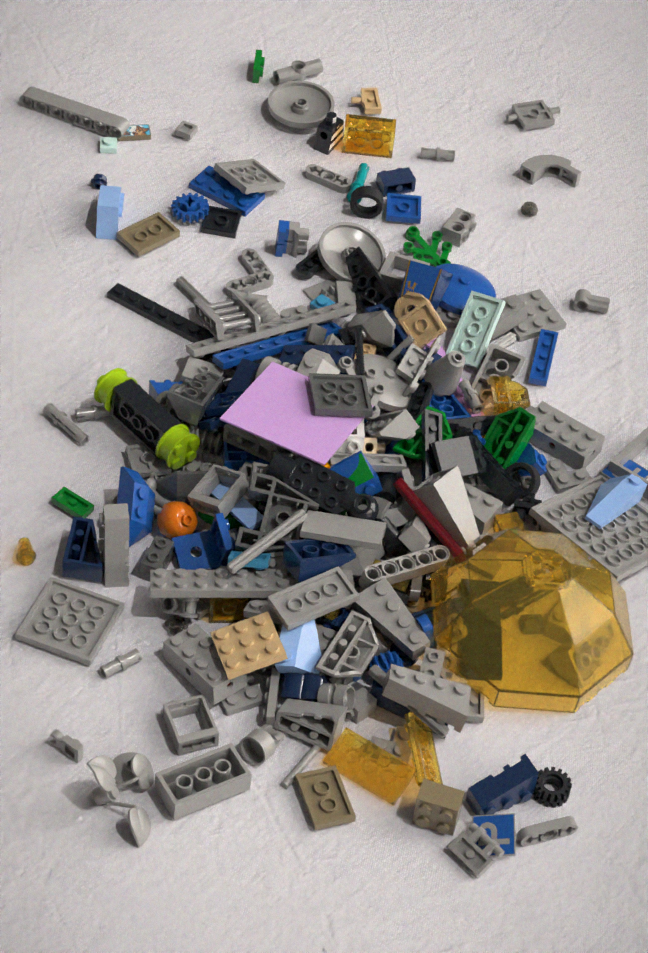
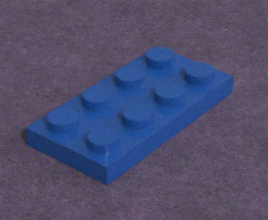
M207 166L189 182L190 189L231 210L242 211V216L244 217L265 199V193L243 194L236 186L231 185L227 179L221 177L211 166Z

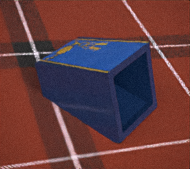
M409 260L398 299L408 292L420 293L430 301L436 311L453 274L440 268Z

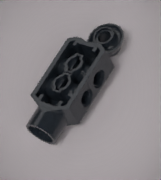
M278 452L267 469L266 475L274 476L318 503V512L346 516L347 512L349 517L374 520L378 515L379 505L376 499L371 495L355 492L354 481L303 456L293 460ZM366 505L367 508L365 510H360L358 506Z

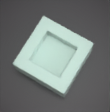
M100 137V153L117 154V137Z

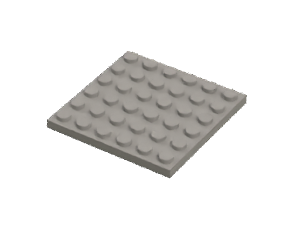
M603 475L596 476L531 507L528 514L613 582H617L648 566V510L637 503L601 529L585 519L600 485L608 480Z

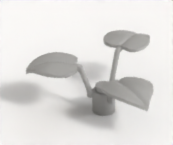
M141 753L135 754L131 759V770L135 777L115 786L116 780L114 778L117 771L112 759L104 755L91 759L86 765L91 769L100 786L93 790L95 803L98 805L108 803V806L114 805L131 808L128 810L129 825L137 846L141 847L151 831V822L148 814L143 808L137 809L136 805L115 802V800L119 796V788L138 781L139 787L142 790L152 786L154 772L150 762L145 755Z

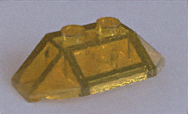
M489 376L492 415L518 407L523 409L530 407L527 388L518 382L512 381V378L509 376Z

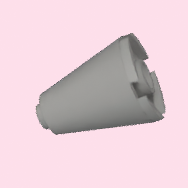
M451 351L425 369L426 373L423 379L425 382L431 383L434 395L439 397L443 395L451 396L456 391L466 362L464 355L459 351Z

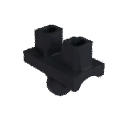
M531 493L530 498L523 497L522 501L515 500L512 511L515 522H525L526 515L531 516L528 514L531 507L542 503V500L535 499V493ZM533 518L532 524L537 525V521Z

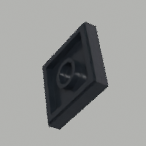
M209 206L208 216L204 217L201 233L235 239L242 211Z

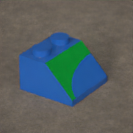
M362 451L330 466V470L354 481L355 492L359 494L365 493L373 496L382 491L379 477Z

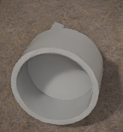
M265 724L260 729H254L240 741L241 754L249 763L261 765L274 755L276 748L284 740L285 735L280 731L274 730L271 725Z

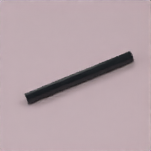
M357 327L354 329L357 374L365 375L362 330Z

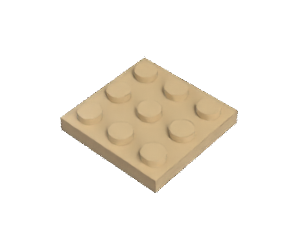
M268 611L210 632L228 680L288 659Z

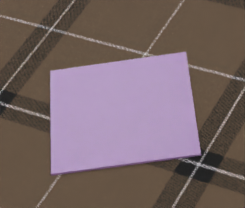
M272 361L220 417V420L324 466L365 417L314 415L308 377Z

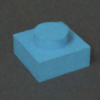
M321 294L310 302V309H318L335 304V302Z

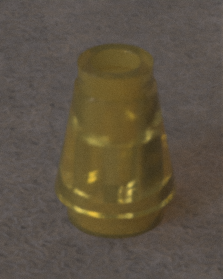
M26 537L19 539L16 554L17 561L23 566L31 565L36 559V553L32 544Z

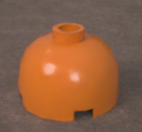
M172 501L164 504L161 513H158L157 517L158 528L162 535H166L171 540L174 537L193 534L198 520L197 514L190 504L182 501Z

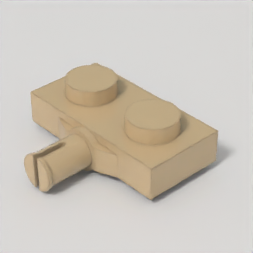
M361 88V97H351V104H362L365 114H381L382 107L377 88Z

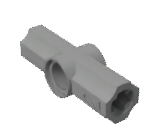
M319 58L307 62L293 61L291 66L273 71L275 82L278 85L288 81H304L306 76L323 72L322 61Z

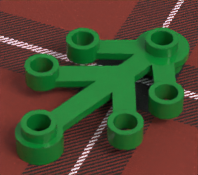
M410 226L406 230L405 238L410 242H405L403 245L405 253H414V259L430 263V266L434 267L442 264H451L448 260V255L452 251V243L447 241L442 243L441 250L443 252L441 257L436 253L439 242L442 241L443 234L441 232L434 231L432 233V244L430 247L420 236V231L416 226ZM411 242H417L421 248L414 247V244Z

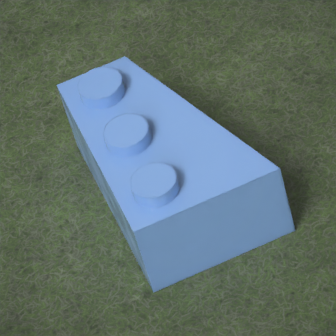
M100 185L96 223V238L117 240L119 217H122L124 193H121V187Z

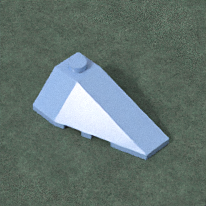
M633 474L610 478L600 485L585 519L597 528H603L639 503L647 484Z
M315 619L288 631L282 625L280 640L288 659L275 663L279 673L320 675V671L316 670V666L322 658Z

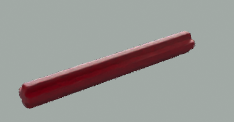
M403 478L398 479L393 484L396 490L438 540L449 550L450 554L455 559L463 553L461 547Z

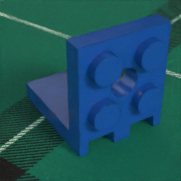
M223 513L215 514L210 530L171 539L174 541V554L179 568L186 570H196L199 568L215 570L220 566H227L228 557L231 551L235 549V541L233 537H230L229 521L224 518ZM198 550L201 556L193 557L190 551Z

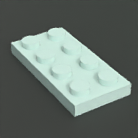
M471 291L446 354L451 351H459L465 357V365L479 369L506 302Z

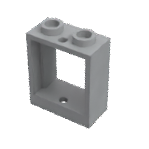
M390 251L380 270V274L391 288L399 293L404 277L391 274L394 268L406 271L409 260L429 266L430 263Z
M214 464L187 497L195 511L213 517L215 514L223 513L225 518L247 492L250 485L243 472ZM220 482L232 485L221 500L209 497Z
M203 694L163 704L162 717L178 756L218 746L219 731ZM199 712L205 730L179 736L173 718Z

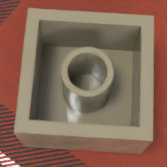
M423 779L416 799L412 823L422 828H429L441 834L453 836L460 816L465 791Z

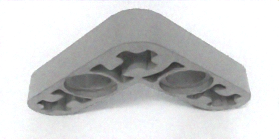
M244 249L241 255V261L251 275L227 282L226 295L231 297L232 290L245 293L251 291L253 293L273 285V273L254 249ZM253 267H261L262 269L256 270ZM246 283H253L254 285L248 286Z

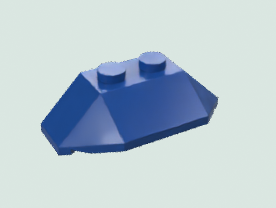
M122 466L120 467L117 504H128L130 547L152 532L155 493L137 471Z

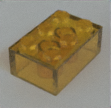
M346 114L342 153L392 158L396 119Z

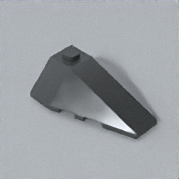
M204 371L195 375L192 380L185 379L182 384H173L167 392V397L178 418L184 420L187 424L197 426L223 382L224 377L210 371Z

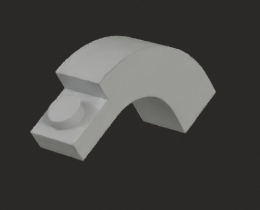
M538 155L527 159L521 164L519 178L533 185L541 178L554 177L575 188L579 185L581 171L570 166L571 160L564 157Z
M409 469L401 470L397 480L403 478L408 486L414 489V477L410 475ZM402 497L401 505L388 509L384 517L387 516L399 531L415 516L416 512Z

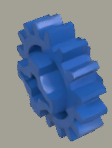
M191 192L188 195L183 193L182 197L176 196V200L172 201V215L176 217V220L182 219L183 223L186 220L189 223H192L194 220L198 222L199 218L204 219V215L208 216L209 203L207 199H204L203 195L198 196V193L192 195Z

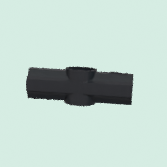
M387 516L382 518L379 522L387 523L383 540L389 552L394 557L412 553L398 538L401 531H398Z

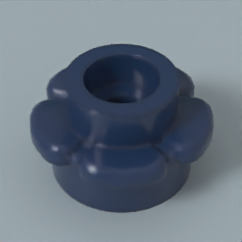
M95 174L91 179V183L96 189H100V185L107 186V177L103 174Z

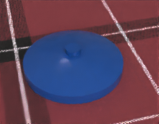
M460 264L436 266V268L453 274L439 304L442 308L462 315L461 311L464 310L471 291L496 298L493 285L478 271Z

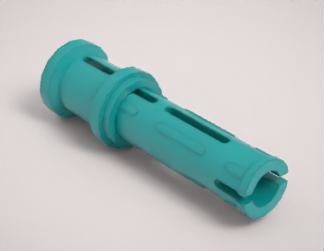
M366 163L359 165L355 181L350 185V191L347 194L349 202L353 191L358 187L364 186L370 169Z

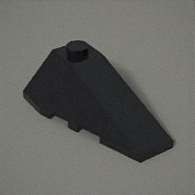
M360 247L356 248L346 257V262L353 282L352 288L356 295L357 307L362 314L365 313L366 308L378 304H383L394 310L398 296Z

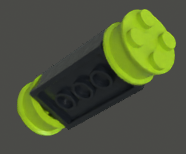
M113 369L98 378L94 390L95 400L103 403L105 409L110 412V415L158 459H165L167 466L171 469H178L196 458V452L200 444L199 437L196 434H191L185 424H181L177 418L173 417L151 395L143 390L134 378L127 377V372L124 369Z

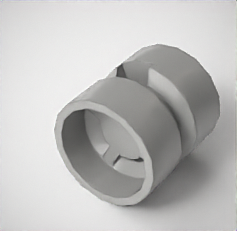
M323 683L319 688L317 696L319 703L348 706V713L354 708L356 699L353 686L341 684L337 686L330 683Z

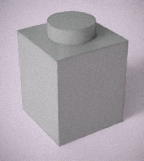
M364 686L355 691L354 708L351 712L346 713V717L352 719L356 724L373 714L376 710L377 699Z

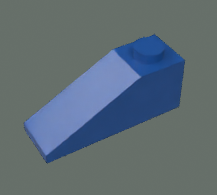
M528 442L517 462H524L534 466L541 476L547 473V460L543 454H540ZM526 470L517 471L521 477L530 476V473Z

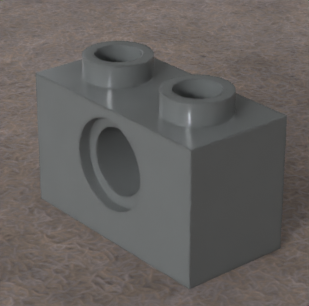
M155 536L140 562L139 578L150 582V570L158 568L166 570L174 557V541Z

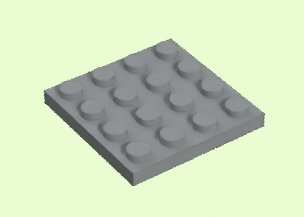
M50 577L17 630L15 639L91 666L124 610V603Z

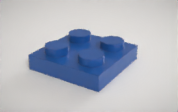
M387 193L386 221L420 224L422 196Z

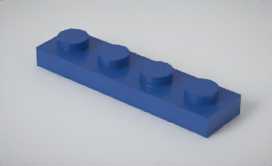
M541 329L528 383L546 387L559 332Z

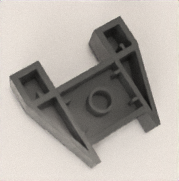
M254 472L248 498L267 502L260 531L240 527L234 551L244 552L300 509H303L305 512L308 510L318 511L319 504L274 476ZM303 522L262 553L283 552L285 541L299 540Z

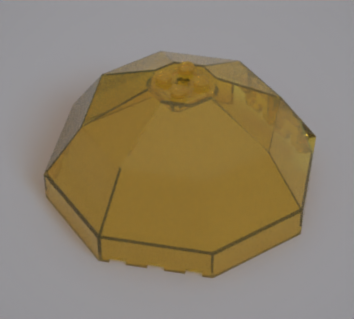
M506 529L488 534L430 576L432 605H435L432 611L434 640L440 648H445L450 652L447 668L456 676L460 675L475 692L478 694L482 693L488 698V702L493 707L575 713L584 703L593 699L601 689L610 685L617 676L627 671L630 666L634 651L625 590L608 569L562 533ZM457 589L458 592L451 596L452 592Z

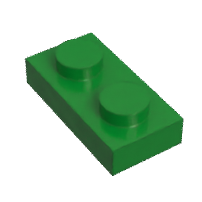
M256 49L252 83H259V78L263 77L265 57H262V50Z
M66 487L59 490L51 500V503L75 517L86 518L94 511L92 503Z

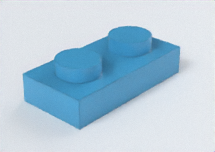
M231 551L228 563L243 551ZM261 553L242 568L268 569L271 563V554Z

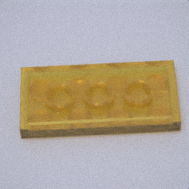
M411 711L405 714L406 723L404 726L409 735L408 746L413 755L411 762L416 770L415 781L419 787H421L423 779L443 784L432 730Z
M347 727L323 759V764L328 767L336 765L340 774L393 806L417 773V769Z

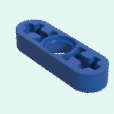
M424 613L415 618V620L430 640V648L435 646L434 630L431 621Z

